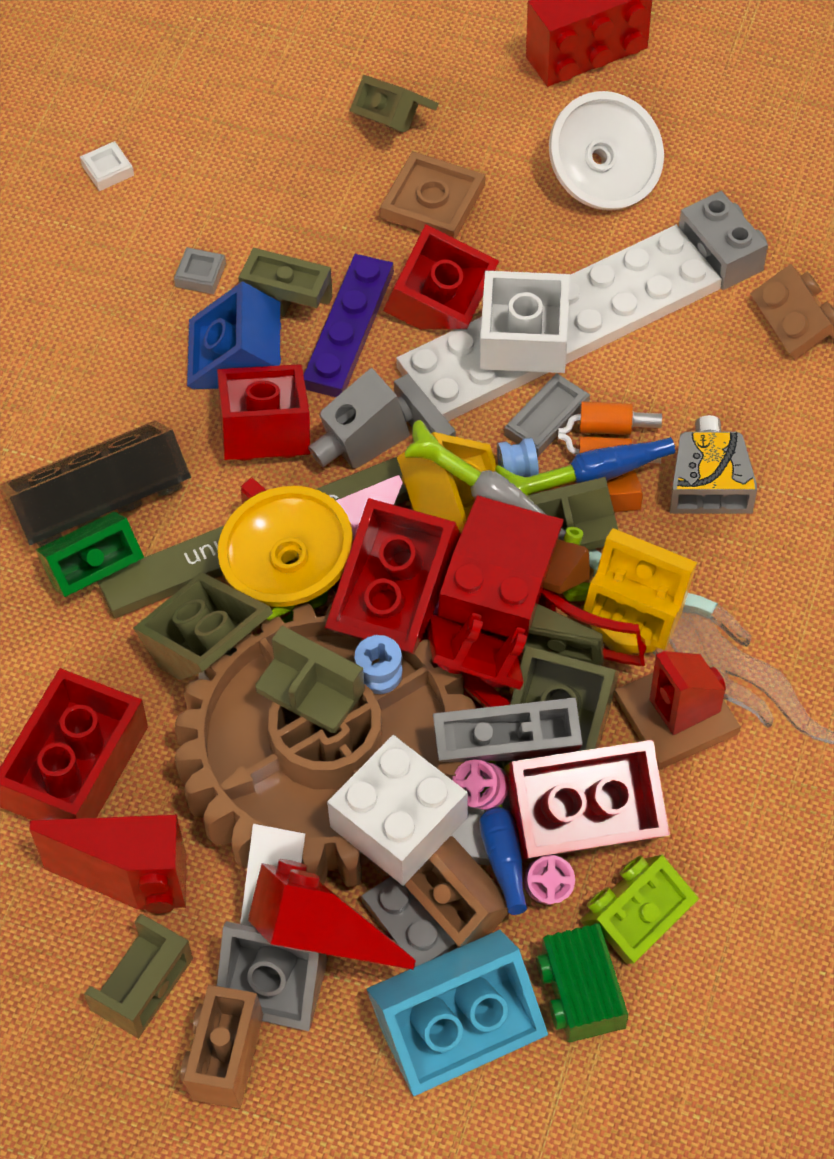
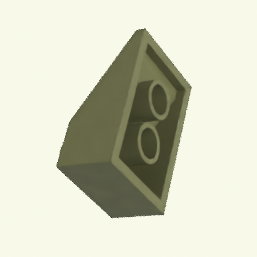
M201 572L133 627L157 666L175 678L182 680L202 673L273 614L268 605Z
M526 646L520 666L524 683L521 690L514 688L510 705L576 698L582 737V746L579 751L597 749L608 718L620 671ZM497 761L496 765L505 772L504 766L512 761Z

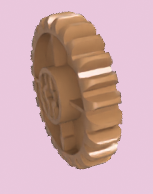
M333 601L328 606L326 616L316 617L313 607L308 602L295 605L293 621L284 623L280 617L272 620L265 619L260 624L261 634L256 637L251 633L247 634L231 648V656L222 655L204 670L209 680L197 679L189 682L184 692L187 710L179 714L175 722V732L178 744L180 745L176 750L175 763L179 779L185 784L184 793L190 812L195 817L204 818L206 834L215 845H228L232 842L236 863L245 868L248 867L253 824L305 833L302 864L308 866L306 872L320 876L319 881L324 884L328 870H338L342 882L347 887L360 885L362 865L371 863L381 875L386 877L389 874L330 827L327 801L392 735H395L452 780L453 776H456V769L464 762H438L433 713L476 709L473 700L464 695L463 674L449 673L440 668L436 663H433L429 640L421 641L414 655L401 651L402 680L394 690L385 694H374L364 684V693L335 733L327 731L258 694L255 685L274 659L272 638L281 626L355 663V649L363 640L325 629ZM380 658L373 660L372 665L379 662Z

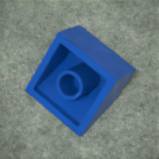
M242 281L189 319L187 386L192 389H218L217 369L280 366V302Z

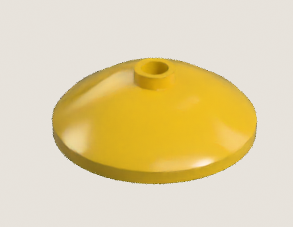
M283 486L269 489L245 501L227 520L218 542L219 565L226 581L232 588L269 607H288L302 604L322 595L341 578L354 541L353 530L344 509L326 493L304 486ZM292 559H297V561L292 564H286L288 561Z

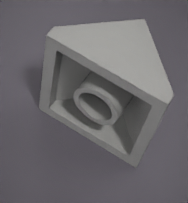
M226 921L222 933L217 986L257 993L264 1014L262 1019L264 1022L309 1031L328 958L326 954L272 945L255 927Z

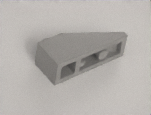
M576 698L433 713L438 762H465L473 759L482 761H519L577 752L582 746Z

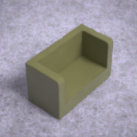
M140 914L135 920L139 936L102 989L99 991L89 986L84 993L90 1011L138 1039L193 960L187 939L143 914Z

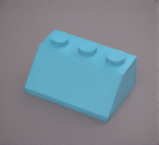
M497 930L414 967V970L409 969L366 989L381 1031L413 1096L548 1036L520 950L501 930Z

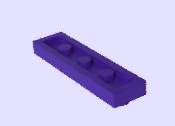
M354 254L304 373L306 390L337 397L347 389L394 274L393 262Z

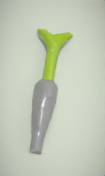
M417 420L413 424L412 438L414 443L407 447L405 451L406 458H424L435 462L469 485L471 494L475 499L479 495L546 514L519 488L496 471L485 470L480 472L444 448L428 431L421 420ZM563 527L558 538L560 540L564 539L566 531Z

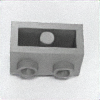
M722 190L681 210L679 228L722 278V290L764 270L768 250L765 236L760 230L753 228L744 217L739 205L732 203Z

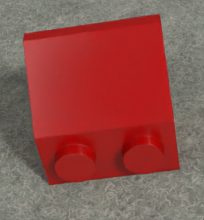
M425 224L383 311L418 329H467L484 295L485 271H495L499 260Z
M302 364L217 369L224 460L237 459L247 461L254 458H292L297 455H310L308 449L310 445V411Z

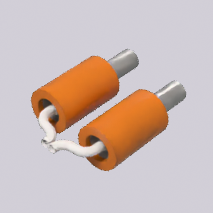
M581 401V413L571 416L568 419L567 426L559 428L558 439L564 440L568 451L575 455L598 448L632 444V439L580 436L579 449L573 447L571 438L566 433L570 432L575 421L580 420V433L631 435L633 427L662 428V413L634 412L633 404ZM658 458L649 463L661 464V458Z

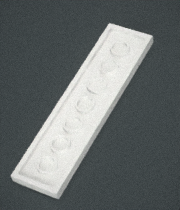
M677 224L570 275L566 364L720 290L722 278ZM482 317L470 322L467 329H455L396 357L397 369L402 376L409 374L447 421L463 415L549 372L480 369Z

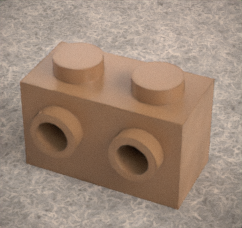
M450 836L405 884L408 890L459 947L492 933L509 914L503 891L453 836Z
M208 985L204 1002L198 1005L193 1021L195 1037L191 1052L187 1051L185 1053L181 1066L180 1079L184 1082L191 1100L241 1109L264 1015L257 993Z

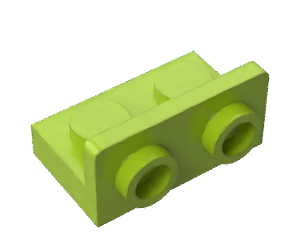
M663 854L643 858L640 855L630 861L619 873L623 879L612 890L606 887L598 892L587 903L590 911L580 920L584 926H591L595 923L600 924L604 938L626 964H634L699 900L697 895Z

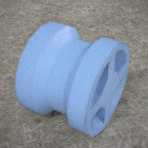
M532 437L524 438L519 444L513 445L506 441L497 442L499 466L523 477L539 474L538 458Z
M383 635L370 636L359 643L355 649L354 660L355 664L363 667L364 684L374 694H385L394 690L401 682L403 673L401 665L402 653L399 645L393 639ZM380 658L379 662L372 665L373 660Z

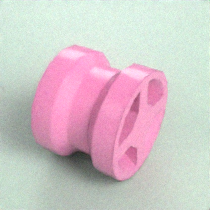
M476 759L465 761L458 766L455 771L456 776H453L452 779L468 792V807L482 810L495 808L501 805L508 795V777L502 768L493 763ZM485 787H490L487 788L484 793L480 794V792H482Z
M554 855L543 856L531 862L525 870L523 879L528 895L536 902L546 905L560 903L568 898L575 885V875L571 865L562 857Z

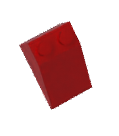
M477 495L453 552L440 591L438 617L465 624L473 612L482 615L480 621L483 622L481 628L483 630L509 637L514 628L519 627L525 629L524 635L528 638L564 519Z
M368 498L325 629L361 640L374 635L387 636L399 645L402 652L414 655L439 601L440 591L453 552L461 535L456 523Z
M177 814L30 821L29 830L45 870L138 910L145 909L150 913L163 914L171 912L174 908H186L187 854Z
M279 859L277 866L261 863L248 921L270 944L414 970L416 960L322 884L319 881L320 876L306 872L307 865L287 859Z

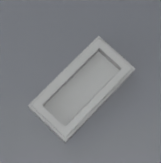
M556 373L504 427V436L517 444L524 438L532 437L537 457H539L558 437L559 428L566 427L571 416L581 413V401L590 402V394Z

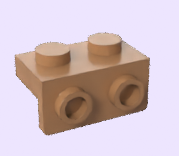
M789 264L750 294L789 354L794 359H797L830 335L834 339V308L828 301L821 304L816 295L822 290L808 271L801 275L792 264Z

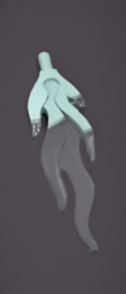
M596 549L589 550V564L594 569L593 577L597 573L602 555ZM688 593L682 615L669 641L674 652L701 654L710 668L715 667L724 679L726 691L723 699L754 713L765 727H771L774 719L766 702L747 688L732 681L727 674L739 677L763 691L799 732L814 740L834 744V731L819 725L808 716L791 684L782 672L768 663L753 658L739 650L722 636L714 624L721 627L737 643L746 647L749 646L752 637L749 632L716 602ZM658 648L652 653L656 656V654L667 651V649L662 650Z

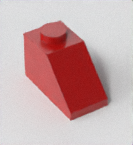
M663 651L656 654L649 700L672 735L721 712L726 691L724 679L715 667L710 668L701 654Z

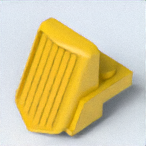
M612 528L606 537L597 573L590 582L583 610L602 618L639 624L640 635L645 639L647 649L645 653L653 652L658 648L665 650L682 615L698 562ZM590 625L593 630L603 635V642L610 650L624 654L639 653L636 634L615 632Z

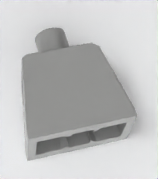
M370 368L322 409L319 416L326 434L309 445L308 449L322 467H325L335 458L342 455L352 468H358L410 436L397 395L376 371Z

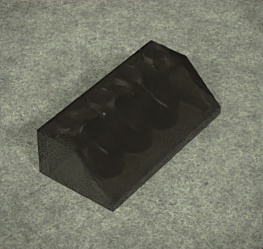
M152 421L0 484V492L23 539L29 545L37 543L38 547H42L62 537L61 532L75 526L79 529L117 509L118 513L131 511L143 504L142 498L157 492L158 496H165L174 493L182 488L181 482L191 478L173 430L157 421Z

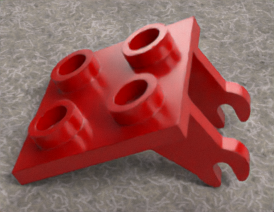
M473 612L465 624L432 614L427 629L433 663H436L440 668L449 673L461 674L465 672L480 677L485 683L497 688L509 686L521 690L524 681L518 656L522 653L527 640V636L524 635L525 629L515 627L508 638L481 629L483 622L480 619L482 615Z

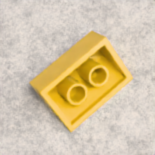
M437 432L431 433L444 448L478 471H495L497 464L490 444ZM405 452L400 454L397 460L402 473V482L407 489L413 510L454 521L460 533H462L475 501L471 494L470 486L429 459L406 458Z

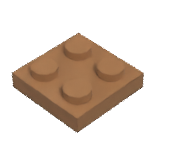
M412 151L380 206V218L422 231L425 224L456 239L485 186V174Z

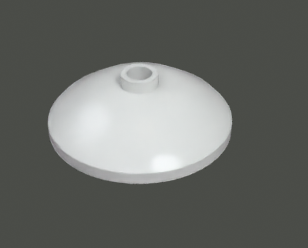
M597 91L576 98L559 113L550 132L549 157L553 171L560 184L576 200L600 210H620L636 204L645 198L655 187L663 169L664 146L656 123L641 105L629 97L618 93ZM593 153L601 157V164H597L593 160Z

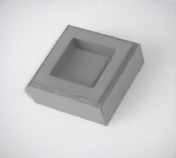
M186 247L174 277L175 287L214 295L226 266L225 255Z

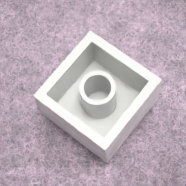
M485 271L480 339V369L565 373L570 274Z
M392 735L327 801L330 827L403 886L468 818V792L395 735Z

